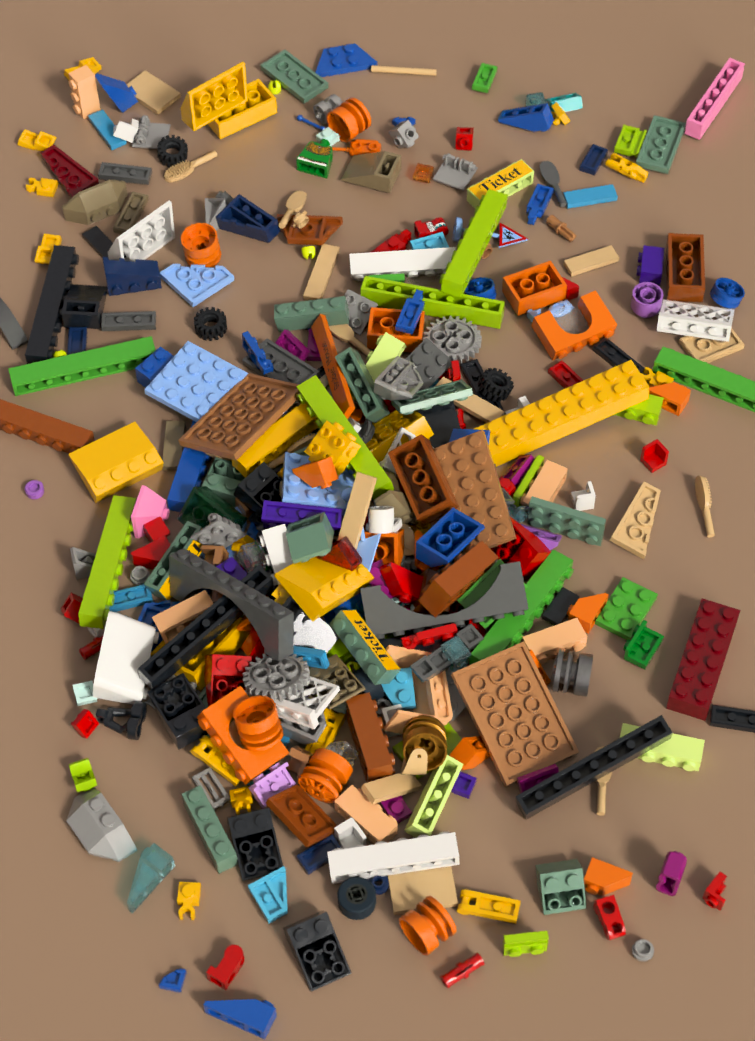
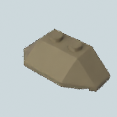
M107 180L78 192L67 204L62 206L64 219L90 225L119 213L127 197L125 181Z
M389 490L373 502L374 506L394 507V517L401 518L402 524L415 525L420 522L416 519L404 492Z

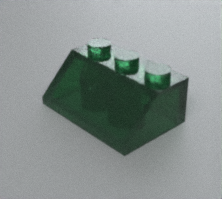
M207 486L193 487L177 517V520L183 525L189 521L202 528L210 524L208 516L211 513H217L221 517L239 524L241 529L248 519Z

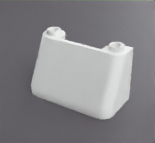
M108 612L94 679L93 698L132 705L136 701L146 700L148 688L145 687V683L140 679L138 668L150 658L153 643L157 644L159 632H156V627L117 612Z

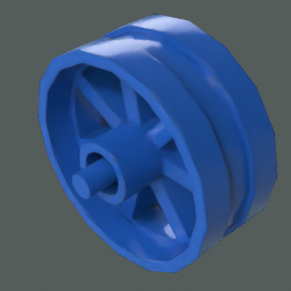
M486 277L472 279L469 281L464 294L495 299L494 281Z
M728 278L717 279L710 291L711 298L717 304L729 309L737 308L745 295L742 286Z

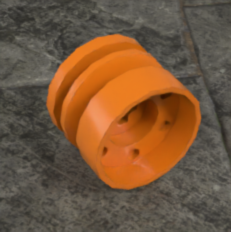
M351 97L341 103L340 106L328 112L327 123L330 129L340 135V141L347 143L370 127L371 117L364 104L357 98Z
M195 223L188 226L182 232L181 243L186 263L190 267L191 264L205 265V267L209 268L217 265L222 254L217 232L213 226L207 223Z
M261 695L252 696L242 700L234 708L233 718L238 729L240 742L244 748L249 751L258 752L270 749L280 742L283 737V728L273 699Z
M318 748L311 756L308 763L309 766H306L303 769V773L300 774L298 783L313 798L325 803H334L342 792V786L347 784L351 777L353 768L339 754L325 748Z
M427 896L423 899V903L419 902L416 905L417 912L409 910L399 918L400 927L407 939L425 956H428L439 947L438 939L445 942L448 940V936H453L457 931L455 923L447 910L432 896Z

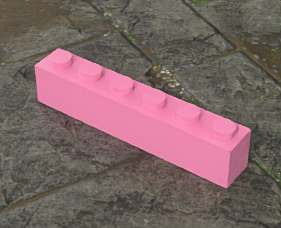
M729 58L688 117L685 128L686 135L701 139L742 79L744 63Z

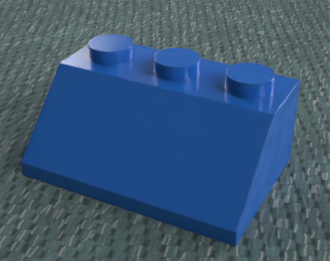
M452 508L416 542V559L431 568L448 564L485 529V526L459 510Z

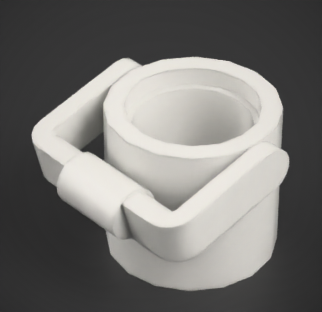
M371 506L368 508L366 531L375 534L396 533L402 527V519L394 517V507Z

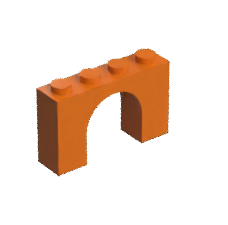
M596 290L581 296L577 304L588 323V330L583 333L571 334L564 331L558 325L550 310L534 317L531 327L552 361L557 358L562 359L568 353L578 352L586 345H594L604 337L609 338L614 335L617 323Z
M239 686L204 709L197 716L199 726L209 734L212 744L222 752L225 762L233 767L238 780L243 781L247 785L258 775L283 760L289 754V751L281 740L274 747L258 752L242 749L233 742L229 734V723L233 718V710L238 703L249 698L244 689Z

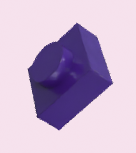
M460 772L451 792L469 799L477 778Z

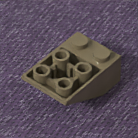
M387 151L353 155L342 177V181L390 193L401 171V155Z
M336 654L328 658L330 664L327 669L314 667L309 669L311 677L339 686L340 691L326 707L330 710L366 690L363 684ZM309 684L306 686V689L313 688L315 685ZM331 690L320 691L319 694L322 696L328 694ZM317 693L311 694L313 698L318 697Z

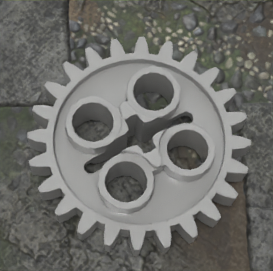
M452 315L449 319L443 316L442 321L436 319V324L431 322L430 327H426V332L423 334V341L428 338L452 361L458 360L460 364H462V359L469 361V356L474 358L475 353H479V348H481L482 335H480V330H477V325L472 326V321L467 323L466 318L459 320V316L456 319H453Z
M263 654L262 659L255 658L256 663L249 662L250 667H245L246 672L243 673L244 687L251 697L258 695L267 696L273 699V701L279 699L280 702L283 701V697L291 699V694L298 696L297 691H304L303 686H308V680H310L307 661H303L302 656L297 658V654L288 656L279 662Z

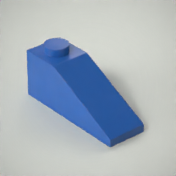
M98 73L95 74L103 89L122 113L139 102L135 97L137 93L132 86L128 87L123 81Z
M548 103L503 110L498 118L499 123L533 132L549 130L554 121Z
M256 999L205 1001L203 1004L206 1014L264 1040L277 1016L274 1005L266 1000H262V1002Z

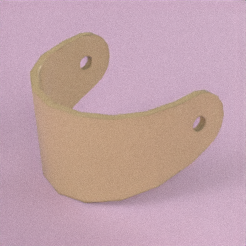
M415 748L411 752L407 763L403 758L400 770L401 775H427L428 755L425 749Z

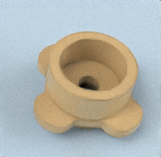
M307 211L299 212L294 216V228L298 227L301 229L308 223Z

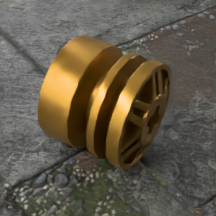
M420 715L406 723L403 729V756L406 763L415 748H423L428 755L427 771L437 769L443 764L447 757L446 730L437 718L430 715Z

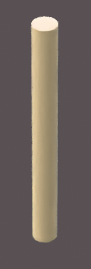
M371 66V72L436 76L437 69Z

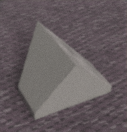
M205 198L206 223L213 226L217 231L219 226L216 216L226 207L225 198Z
M75 547L70 548L76 579L88 578L96 554Z

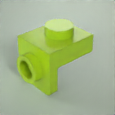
M88 758L69 764L77 792L89 791L93 787L98 786Z

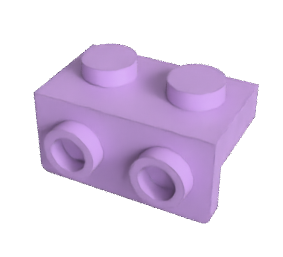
M279 762L269 768V774L266 776L263 773L253 779L254 784L248 787L261 808L267 806L266 801L269 797L296 785L286 769L289 766L287 762L282 765Z

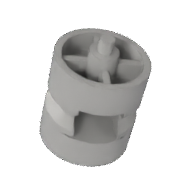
M332 94L324 101L313 106L315 118L320 123L327 124L328 112L340 106L343 101L337 95Z

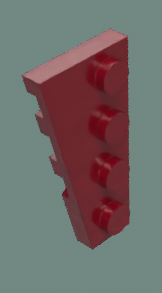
M54 144L41 153L42 159L70 198L78 192L99 184L97 177Z

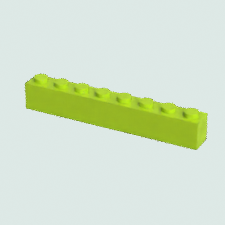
M488 189L486 195H482L480 206L476 207L474 217L470 218L469 228H465L463 239L459 240L457 251L454 250L452 254V261L447 263L446 273L441 275L439 282L442 284L441 292L462 297L506 209L507 194Z
M370 276L364 277L361 286V296L377 303L380 307L402 310L406 299L413 298L417 289L423 291L422 301H425L423 309L425 315L439 318L444 316L446 319H449L451 315L453 319L459 316V320L466 318L467 323L472 321V324L501 328L504 317V301L463 294L460 298L441 292L440 289Z
M314 375L296 386L299 392L297 394L299 401L302 405L304 403L307 405L306 410L311 418L314 416L317 419L315 423L319 429H321L326 420L333 424L336 421L345 428L343 430L345 433L350 432L357 438L356 442L361 447L346 468L348 471L352 469L354 479L357 472L377 478L372 494L373 501L389 490L395 491L388 475L318 377Z
M113 495L78 613L79 623L82 627L104 629L108 612L110 611L109 608L114 605V591H117L119 587L118 576H122L123 573L122 562L127 559L126 548L131 545L132 536L130 534L134 532L131 515L136 498Z

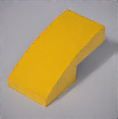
M94 57L80 60L79 66L65 69L64 76L70 81L69 73L84 65H87L94 74L100 71L102 66Z
M24 129L18 140V145L32 150L45 151L54 144L56 137L42 131L38 135Z
M43 235L41 246H38L35 263L49 265L54 245H61V236Z

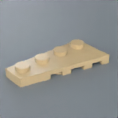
M644 481L609 541L644 559L661 490Z

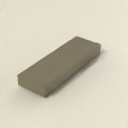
M132 191L113 227V232L123 234L137 223L149 200L148 195Z
M166 421L162 460L164 464L162 470H177L183 452V446H180L178 440L185 434V421Z

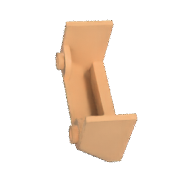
M388 645L386 648L400 669L409 668L410 665L423 656L431 654V652L406 649L393 645ZM412 671L416 708L413 709V712L398 710L384 726V731L403 734L406 723L420 715H430L437 718L443 725H447L452 719L453 713L446 671L423 683Z

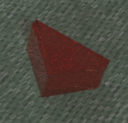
M347 536L332 543L331 552L325 556H317V559L354 571L362 563L361 556Z

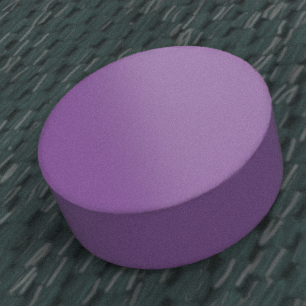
M38 480L29 481L25 485L26 496L30 499L42 497L44 494L42 482Z

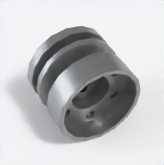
M559 649L552 671L553 691L558 692L559 683L564 684L563 693L567 692L569 685H573L574 695L587 697L593 655L580 653L578 660L573 661V652L569 651L568 660L563 659L564 650Z

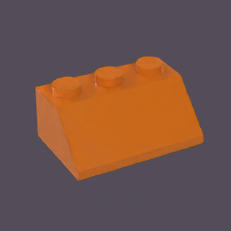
M364 528L365 539L377 535L366 531ZM399 529L396 533L381 534L373 563L382 559L384 565L393 562L401 566L404 553V529ZM344 552L345 554L358 560V558L354 554Z

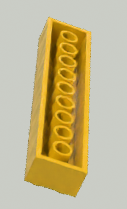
M629 360L475 429L490 430L489 448L494 465L497 467L648 400L649 385L633 361Z

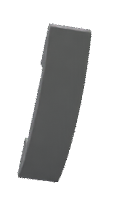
M0 298V330L11 349L14 350L27 344L28 339L11 310Z
M469 624L456 633L453 639L430 655L420 658L410 665V668L422 683L428 681L463 658L484 640V637L472 624Z

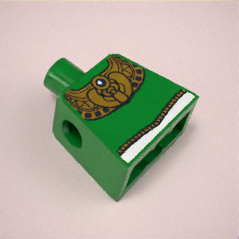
M321 139L320 143L309 142L296 159L297 171L327 179L333 160V149L330 146V142L327 139Z

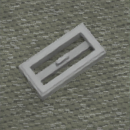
M210 767L192 776L196 787L202 786L214 811L217 810V807H223L224 803L227 802L228 804L231 802L229 795ZM206 774L210 776V778L220 791L221 795L223 796L222 799L219 798L214 788L206 778ZM199 778L202 779V781L204 782V784L216 800L215 803L212 801V799L206 792L205 788L199 781Z

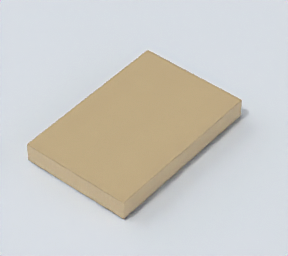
M146 70L127 84L128 87L132 86L136 91L135 97L139 103L157 115L181 98L180 92Z
M732 328L729 342L693 336H684L679 338L678 342L687 355L707 363L744 349V343Z
M451 866L388 876L394 915L405 914L409 910L417 912L416 905L419 902L423 903V899L427 896L435 898L444 908L458 906Z

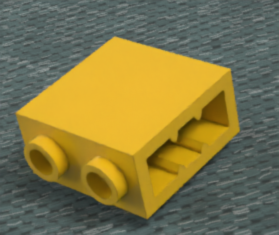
M326 420L304 452L310 456L308 460L311 462L331 457L339 477L345 471L351 459L356 456L361 445L356 442L357 438L353 434L343 431L345 428L336 421L333 424Z

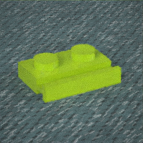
M623 125L614 152L627 156L634 155L637 158L647 135V130L640 131V128Z
M548 931L504 935L502 945L503 956L518 957L523 953L537 955L547 951Z

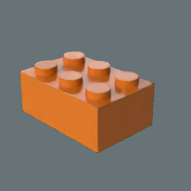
M551 260L503 277L502 292L517 316L527 313L529 309L534 311L566 299L567 284Z
M371 307L367 332V348L376 349L378 338L380 335L384 336L385 332L405 343L406 348L403 352H413L423 342L425 311H422L412 335L395 330L397 320L402 311L401 309Z

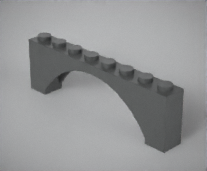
M186 549L178 550L169 555L170 596L182 602L198 594L201 588L218 591L233 601L249 619L262 642L265 654L278 662L293 654L294 612Z
M519 561L501 564L499 566L500 572L495 582L476 603L459 612L439 615L436 618L433 615L416 613L398 605L381 590L380 585L360 588L366 624L378 639H384L386 634L393 633V637L405 635V631L413 630V633L425 631L427 627L437 628L445 626L444 624L455 623L456 626L465 625L464 621L472 620L473 623L484 622L485 617L492 616L493 620L505 618L504 614L512 613L513 617L525 615L524 611L528 610L521 563Z

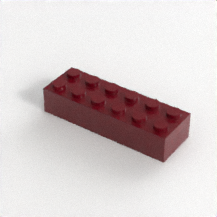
M701 599L666 709L706 721L738 621L739 609Z

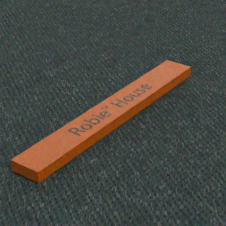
M319 314L311 328L333 399L348 419L355 406L346 378L335 359L338 353L326 316Z

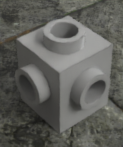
M409 120L398 123L389 131L393 142L399 149L403 147L410 148L419 137Z

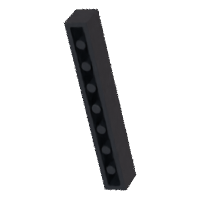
M54 245L25 352L27 364L53 358L54 347L58 345L57 335L61 332L62 328L61 320L63 319L64 299L72 286V278H75V266L79 264V255L76 254L75 247Z
M260 565L241 580V582L263 595H266L274 588L273 578ZM223 595L138 668L140 679L150 689L163 684L244 613L233 601Z
M661 715L517 795L516 803L527 820L671 739L673 732Z

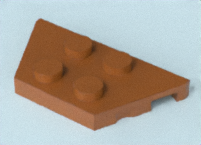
M285 214L276 215L278 224ZM292 215L285 228L281 230L288 244L323 245L343 224V217L306 215L309 221L303 228L299 229L298 227H293L295 215Z

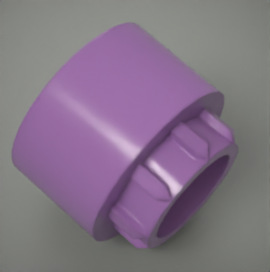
M652 282L637 284L633 289L631 298V309L642 318H650L657 315L662 306V289Z

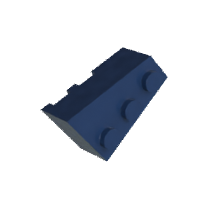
M240 194L216 216L219 229L270 243L280 232L276 218Z
M103 257L109 296L162 288L158 261L135 259V262L125 261V258H119L118 261L108 260V257Z

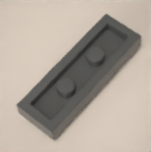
M102 162L98 178L149 185L152 168Z
M156 311L102 313V331L156 330Z

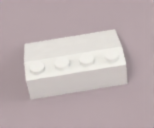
M170 200L118 236L108 251L109 260L119 261V258H124V255L126 256L125 261L145 260L175 238L172 202Z

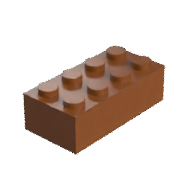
M668 233L666 242L667 300L703 302L705 292L703 235Z
M421 434L388 452L418 521L426 525L445 515L452 508L456 509L459 507L434 449L425 436Z
M483 541L479 542L476 546L474 544L470 545L465 551L466 554H459L454 559V564L448 563L442 569V574L436 573L429 580L430 583L421 591L423 595L418 601L435 618L473 586L499 558Z
M370 692L356 695L346 700V719L366 783L395 774L394 755L392 752L389 753V740L387 734L383 735V721L381 716H377V703L375 699H371Z

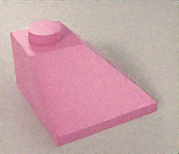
M144 485L140 489L131 515L134 536L138 539L145 536L144 524L158 517L165 521L170 513L166 500Z

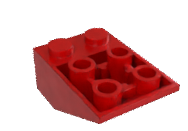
M511 518L517 539L490 549L499 557L498 560L501 559L505 564L520 561L523 580H529L551 551L537 536Z
M205 655L204 676L208 707L239 686L244 691L246 690L243 683V673L246 672L245 667H250L249 662H252V656Z

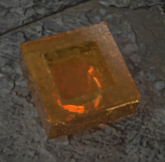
M418 163L413 174V180L430 183L434 167Z

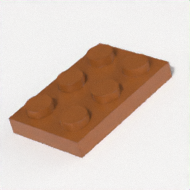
M298 784L269 797L266 801V805L306 848L334 834V828L337 826L335 822Z

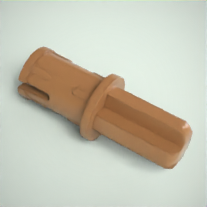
M550 215L547 218L546 224L552 227L556 234H561L569 242L576 238V234L567 228L565 222H561L554 215Z

